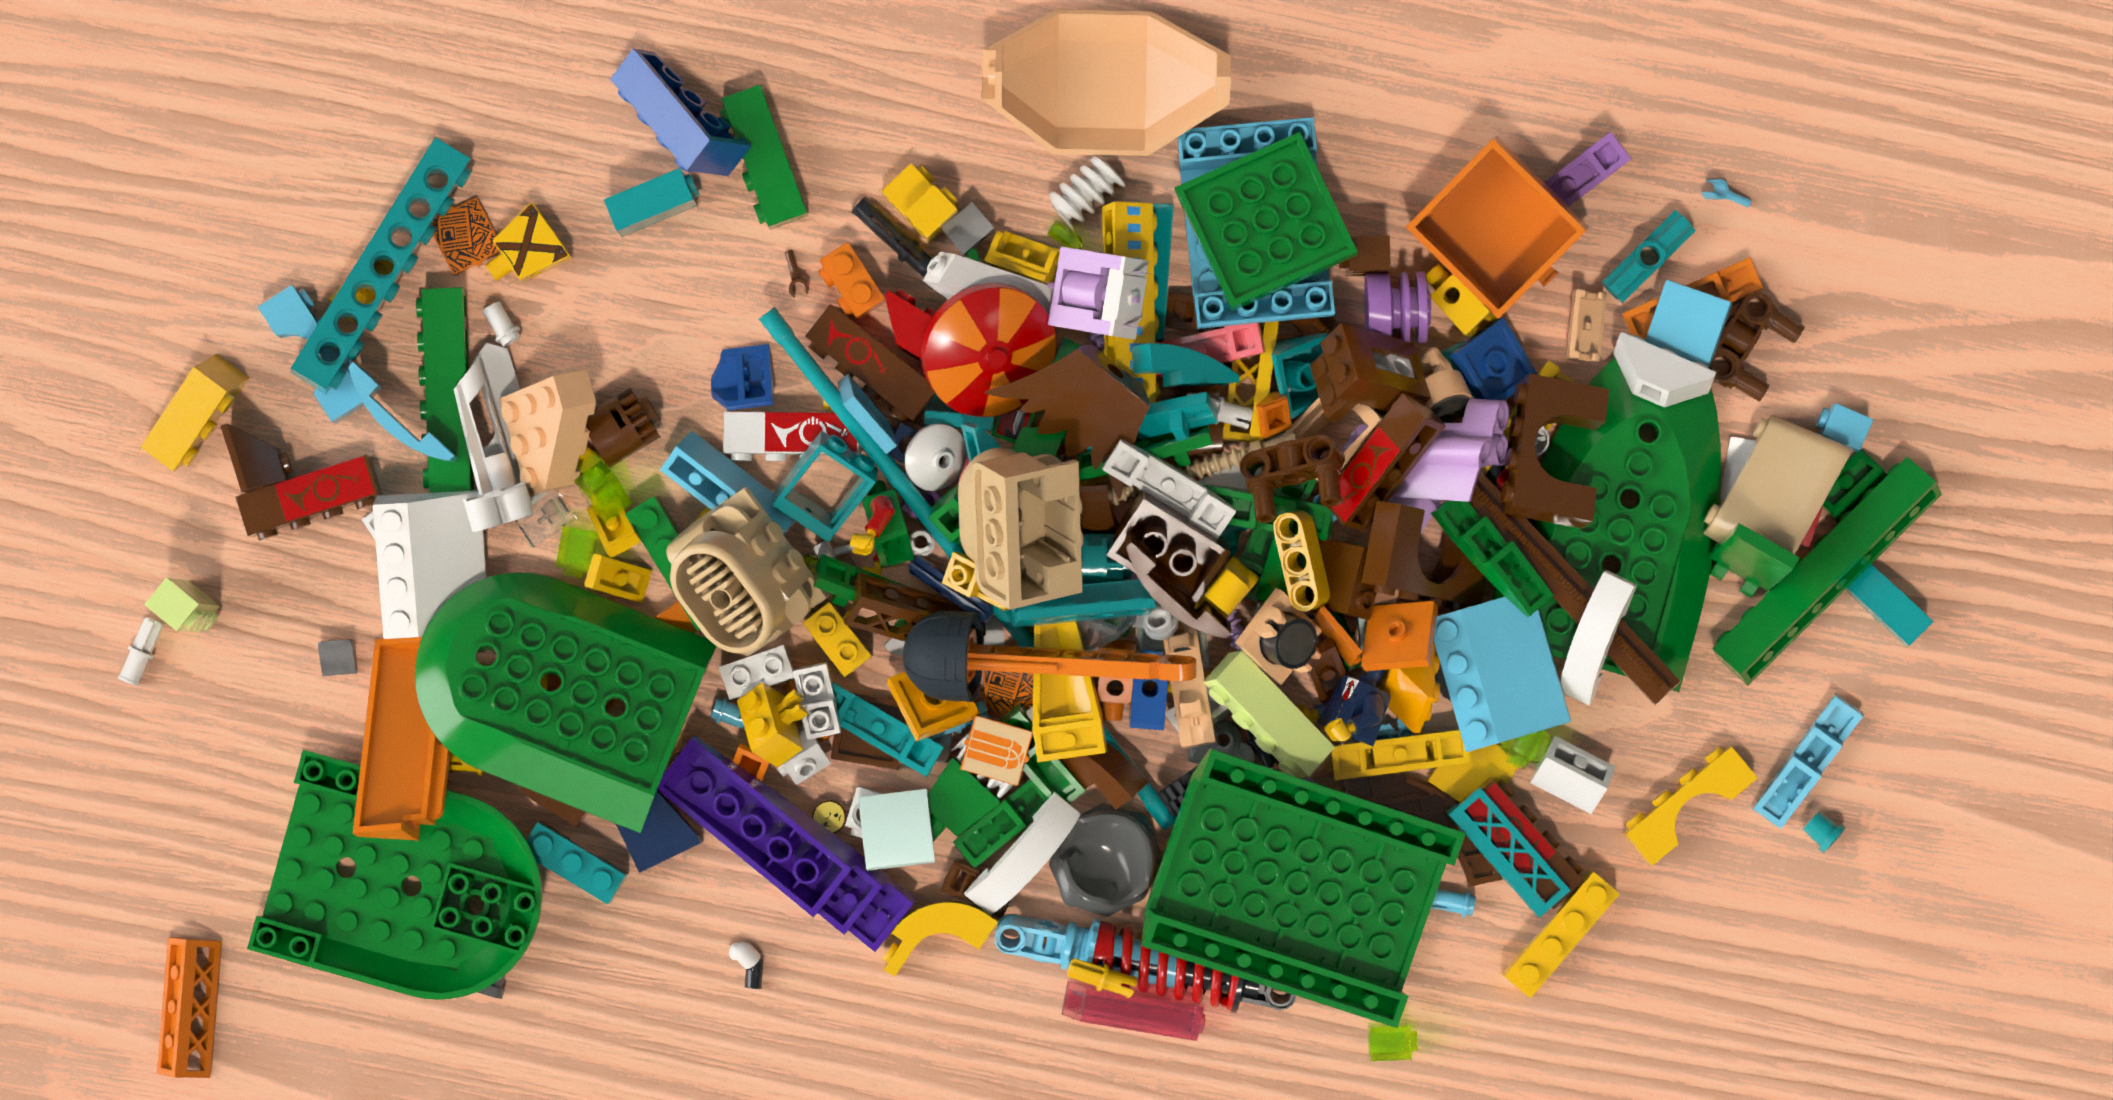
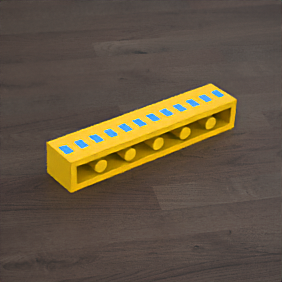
M1112 202L1102 206L1103 253L1149 261L1147 273L1150 274H1146L1147 282L1140 323H1138V327L1141 328H1137L1136 340L1104 335V354L1143 385L1149 399V404L1158 402L1160 397V388L1158 383H1156V374H1133L1132 346L1155 343V335L1159 327L1158 317L1155 314L1158 284L1154 280V266L1157 263L1158 254L1153 242V233L1157 227V217L1153 212V203Z

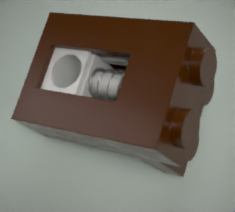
M1341 323L1320 342L1323 353L1310 364L1327 421L1334 423L1342 419L1357 404L1389 412L1392 404L1398 400L1402 393L1422 400L1425 403L1431 398L1415 345L1402 339Z

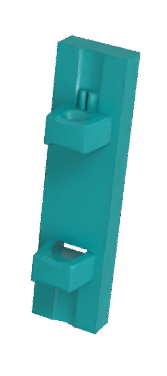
M1207 392L1150 403V408L1143 419L1136 440L1171 432L1174 434L1176 441L1189 439L1190 428L1218 423V411Z

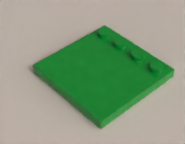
M1300 132L1174 187L1180 204L1231 311L1358 256V251Z

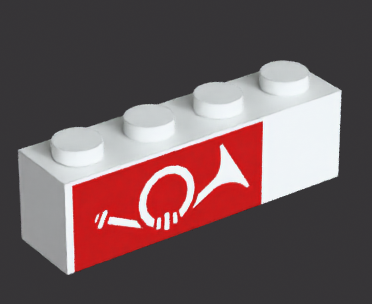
M724 412L723 453L731 455V461H752V455H765V461L774 462L786 461V455H800L801 457L821 431L829 436H838L846 443L847 448L857 455L862 454V447L835 413ZM821 452L814 462H820V455H828Z

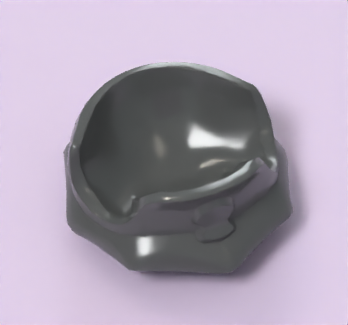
M1103 803L1080 815L1070 833L1051 856L1049 866L1060 889L1062 900L1066 905L1109 917L1145 899L1162 861V855L1146 816L1120 807L1115 810L1112 805Z

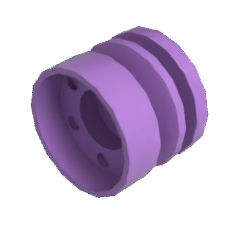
M1388 272L1366 273L1364 282L1365 329L1392 337L1393 328H1400L1402 340L1410 342V328H1415L1417 343H1426L1427 332L1431 324V293L1426 283L1425 272H1415L1414 287H1409L1408 273L1401 272L1399 287L1393 288Z

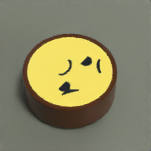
M826 800L814 808L812 818L835 834L844 827L847 815L840 803L834 800Z

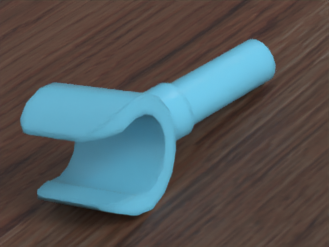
M1722 179L1706 180V182L1713 184L1714 193L1702 192V196L1705 199H1727L1745 207L1750 206L1751 199L1729 190L1726 181Z

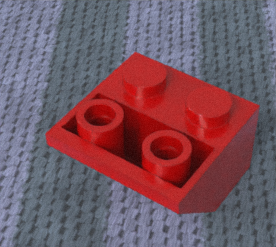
M899 289L895 294L888 290L885 294V301L896 345L900 350L921 362L923 337L936 311L927 307L925 312L915 307V299Z

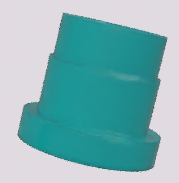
M1819 811L1804 827L1803 831L1820 846L1819 850L1824 854L1846 827L1841 823L1837 825Z

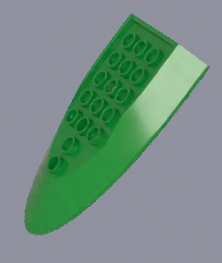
M1614 357L1589 383L1590 386L1609 389L1605 423L1596 430L1561 424L1540 463L1541 467L1555 479L1597 488L1593 522L1580 529L1530 518L1526 519L1594 590L1604 573L1602 560L1608 555H1614L1619 559L1621 567L1616 575L1637 584L1627 613L1621 619L1680 680V683L1671 690L1680 692L1708 586L1712 559L1709 556L1715 546V540L1703 533L1708 526L1704 522L1708 511L1713 504L1719 506L1721 442L1718 414L1711 388L1708 394L1667 407H1662L1632 394ZM1642 424L1653 426L1656 431V437L1653 442L1647 443L1640 439L1638 432ZM1624 490H1632L1637 496V504L1633 509L1625 508L1620 502V496ZM1495 587L1492 600L1505 597ZM1550 598L1539 608L1552 656L1566 660L1578 624L1553 598ZM1606 656L1601 670L1627 677Z

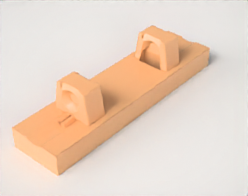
M1179 620L1175 633L1169 638L1164 639L1163 642L1167 655H1185L1196 658L1195 679L1189 681H1170L1181 747L1186 749L1217 742L1207 686L1203 683L1206 678L1198 632ZM1179 647H1189L1191 649L1180 652H1174V650Z

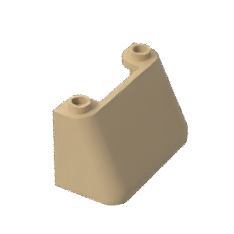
M1771 415L1767 420L1762 417L1752 434L1757 438L1755 441L1756 446L1726 499L1720 506L1713 504L1704 519L1708 526L1703 534L1719 542L1740 523L1795 554L1852 450L1837 441Z

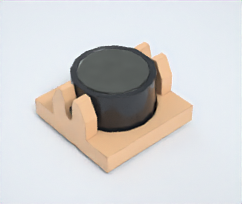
M1275 588L1235 643L1275 683L1282 685L1292 670L1298 673L1309 672L1312 669L1308 663L1310 658L1320 659L1321 654L1316 646L1317 637L1322 630L1303 611L1295 609L1289 597L1282 590Z

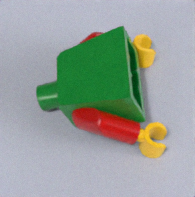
M876 480V483L867 493V497L862 499L868 522L864 528L866 534L853 533L850 546L853 547L852 553L860 555H870L875 546L874 568L863 566L862 569L881 576L883 568L913 560L914 557L895 490L887 491L885 482Z

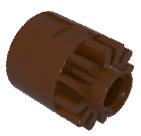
M631 388L596 407L594 414L588 415L585 427L590 431L589 438L609 468L661 437L654 426L661 421L656 410L646 395L637 398Z

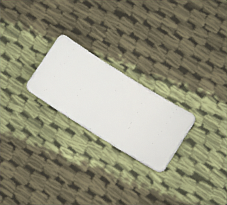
M1737 437L1730 438L1721 491L1722 501L1728 496L1755 448L1756 440Z

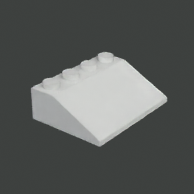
M478 490L382 495L376 497L373 503V517L384 639L422 637L428 624L445 602L466 586L487 578L483 530L472 532L463 502L465 498L478 496Z

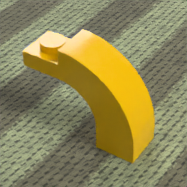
M943 901L920 907L907 915L892 931L891 934L902 940L900 945L892 943L882 958L887 962L883 970L895 977L916 945L924 938L933 934L947 933L955 935L980 950L998 920L985 911L962 902Z

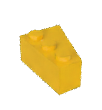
M218 354L194 366L141 445V448L171 471H175L183 465L189 467L200 452L197 449L203 440L206 441L212 435L218 425L217 421L231 407L235 397L250 378Z

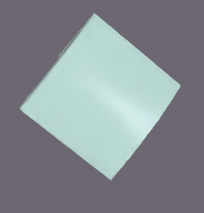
M927 789L858 797L867 871L935 863Z

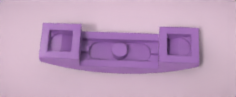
M1611 131L1544 183L1570 206L1632 158Z

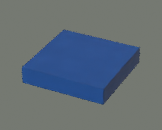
M1504 317L1495 319L1450 354L1476 399L1505 401L1514 394L1516 385L1521 383L1530 373L1538 375Z

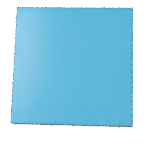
M1666 280L1645 341L1659 348L1670 349L1684 359L1700 362L1710 367L1733 302L1671 280Z
M847 374L838 381L842 403L887 454L897 446L891 422L853 378Z

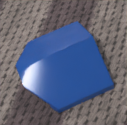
M769 344L723 349L720 361L711 377L712 398L726 410L774 405L775 386Z

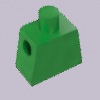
M954 758L949 761L928 793L929 811L932 813L930 815L933 842L946 828L954 835L959 836L1001 802L970 772L960 770L961 764Z

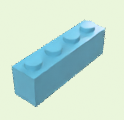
M691 431L674 448L660 469L711 510L747 486L772 521L781 527L784 536L795 522L794 519L772 505L773 492L694 431Z

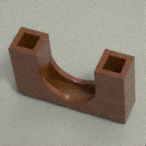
M1531 373L1521 383L1516 385L1514 403H1518L1517 414L1513 416L1509 429L1510 436H1514L1512 449L1508 450L1505 460V468L1509 469L1508 482H1504L1501 491V501L1505 502V514L1580 529L1593 522L1597 488L1560 481L1550 476L1539 464L1535 452V440L1539 429L1544 425L1552 423L1590 430L1598 429L1606 421L1609 389Z
M1376 502L1361 583L1374 585L1375 593L1394 596L1395 590L1399 591L1398 598L1418 601L1419 596H1423L1422 602L1435 601L1437 606L1442 607L1443 601H1445V608L1456 611L1464 609L1466 606L1481 604L1486 577L1473 565L1446 532L1437 566L1427 577L1422 573L1418 561V545L1425 510L1397 503Z

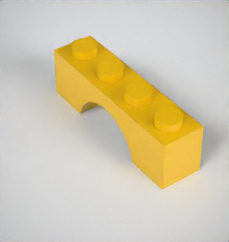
M1719 745L1704 757L1707 763L1698 771L1694 767L1688 770L1678 779L1681 784L1671 793L1666 789L1652 800V804L1655 807L1644 815L1640 811L1625 823L1628 829L1622 834L1648 865L1653 866L1679 844L1675 830L1676 819L1680 809L1688 800L1704 793H1714L1727 800H1733L1758 779L1732 746L1722 749Z
M1588 871L1582 878L1584 883L1566 898L1549 923L1517 954L1501 973L1503 977L1528 998L1531 999L1620 895L1595 872Z

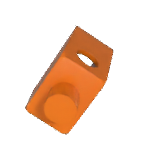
M1102 638L1101 651L1136 653V641ZM1098 677L1097 696L1098 700L1103 702L1102 719L1121 721L1123 719L1124 704H1131L1133 679ZM1118 680L1121 682V686L1113 688L1109 685V682Z

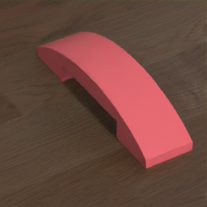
M1259 323L1224 326V328L1174 340L1157 342V344H1170L1192 349L1222 364L1265 353ZM1163 373L1156 374V379L1163 377Z

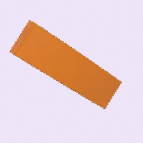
M1751 257L1685 285L1731 302L1764 289V285ZM1660 297L1622 313L1631 335H1637L1644 340L1646 339Z

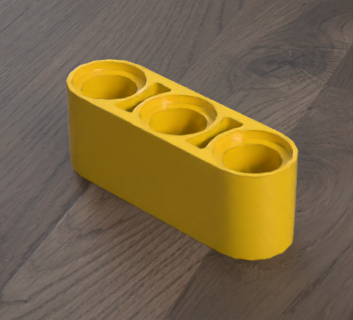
M1304 511L1283 513L1277 517L1273 526L1289 600L1292 606L1300 611L1321 608L1329 600L1330 589L1314 521ZM1291 519H1294L1299 525V531L1296 536L1289 529ZM1300 552L1305 556L1307 562L1304 569L1297 563V556ZM1307 586H1309L1314 592V600L1312 603H1310L1305 597V589Z

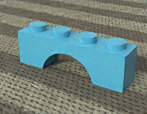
M290 285L258 306L274 334L280 338L297 336L309 339L321 318L317 319L311 310L315 303L304 288L299 291L294 285ZM333 346L324 347L320 351L322 360L326 362H334L340 355L339 351ZM350 358L342 369L347 373L337 390L331 387L327 394L318 389L313 393L331 422L336 424L364 406L354 387L347 366L352 363Z

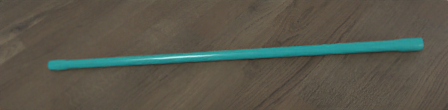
M773 307L758 320L773 339L784 348L948 557L951 558L953 552L966 554L961 544L950 543L929 520L928 517L932 507L890 454H886L846 409L842 403L840 391L798 340L793 329L778 310ZM993 605L994 615L1020 647H1034V636L1026 626L1013 627L1011 610L1004 611ZM1104 726L1106 742L1110 744L1112 747H1114L1116 750H1118L1127 760H1129L1138 769V767L1130 759L1127 753L1123 750V748L1111 735L1108 729ZM1148 781L1137 795L1160 827L1166 830L1175 823L1177 814L1172 817L1157 795L1158 792Z

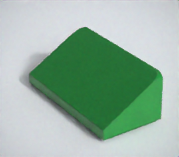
M1862 449L1855 452L1846 461L1821 507L1838 523L1844 513L1852 511L1862 501L1863 495L1870 488L1878 486L1886 478L1884 469Z

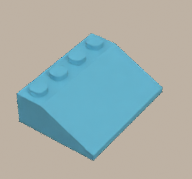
M1506 597L1437 616L1434 644L1466 752L1572 722L1539 609L1527 617Z

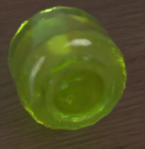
M1547 729L1502 742L1501 750L1508 756L1506 762L1522 770H1525L1527 765H1539L1551 742V736L1546 731Z

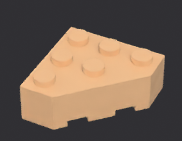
M587 369L552 376L500 398L501 414L506 421L510 435V445L519 467L521 483L525 481L529 497L561 490L579 483L581 471L577 468L579 455L585 454L590 433L585 428L588 415L594 414L596 406Z

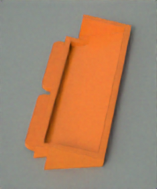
M422 637L375 639L353 834L357 837L419 841L420 824L436 825V819H439L444 813L450 751L443 746L429 728L418 702L415 684V665Z

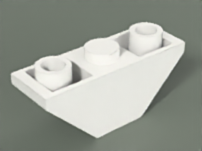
M1621 332L1613 352L1632 394L1662 407L1708 394L1716 372L1710 370L1705 364L1684 359L1674 351L1649 344L1637 335H1628Z

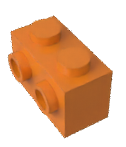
M848 242L819 260L823 268L818 270L828 288L835 285L840 292L841 297L837 299V302L847 317L854 314L856 319L860 320L886 303L884 296Z

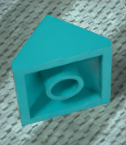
M1328 333L1282 339L1276 342L1271 355L1280 394L1286 395L1288 398L1291 419L1302 415L1319 398L1310 364L1323 353L1320 342L1329 335Z

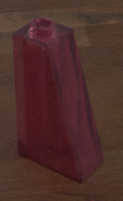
M1067 981L1061 1015L1079 1022L1198 1041V1036L1203 1032L1205 1026L1204 1007L1196 1004L1133 993L1131 998H1127L1124 995L1105 989L1097 991L1096 986Z

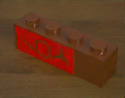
M1402 393L1338 477L1342 503L1327 508L1342 525L1365 532L1373 522L1376 502H1388L1446 425L1424 401Z
M364 455L248 492L235 498L247 536H257L258 540L262 541L277 536V529L290 525L291 530H297L311 525L310 519L323 515L324 520L343 515L342 508L354 504L357 510L372 506L375 498L383 494L371 456Z
M1489 777L1479 787L1571 890L1551 907L1555 909L1584 883V880L1578 875L1583 870L1570 856L1564 859L1556 850L1560 844L1547 830L1541 833L1533 823L1537 818L1524 804L1519 808L1511 800L1514 792L1502 779L1496 783L1494 779ZM1480 798L1464 810L1473 821L1487 822L1488 807ZM1492 813V822L1501 823ZM1478 826L1486 835L1487 826ZM1491 827V842L1496 847L1510 848V832L1505 827ZM1515 839L1514 848H1523ZM1501 852L1509 861V852ZM1514 852L1513 866L1519 873H1532L1533 858L1528 853ZM1538 865L1537 874H1546ZM1524 877V879L1531 885L1532 878ZM1537 878L1536 892L1544 901H1547L1559 888L1551 879Z

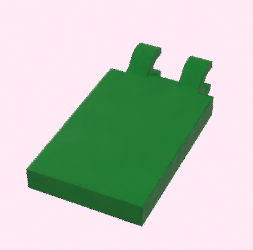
M1738 523L1714 546L1709 558L1716 561V564L1710 570V575L1721 581L1728 570L1745 579L1744 584L1738 591L1751 598L1759 586L1767 591L1773 588L1795 568L1800 557Z

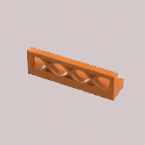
M168 937L157 1074L175 1078H210L221 941ZM197 947H209L208 962L201 968L196 962ZM202 981L206 986V996L198 1003L193 996L194 987ZM199 1015L203 1020V1030L195 1037L191 1032V1022ZM196 1049L201 1055L200 1069L187 1070L188 1056Z

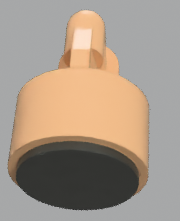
M1431 347L1423 358L1419 359L1431 396L1426 404L1443 423H1453L1464 417L1467 403L1471 398L1473 399V396L1462 373L1452 369L1450 362L1442 355L1440 349Z

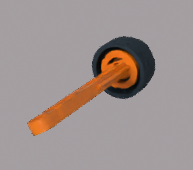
M940 611L922 618L913 626L906 637L903 647L904 669L913 684L924 694L935 699L947 701L974 702L979 692L982 671L1147 680L1159 679L1166 681H1189L1196 678V658L1185 655L1165 654L1162 656L1149 653L984 645L983 625L978 612Z

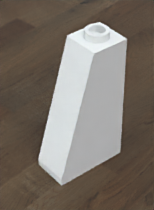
M939 252L928 264L927 274L922 280L948 300L960 291L979 284L1003 283L1012 285L1033 296L1050 315L1054 289L1049 288L1048 285L957 254Z

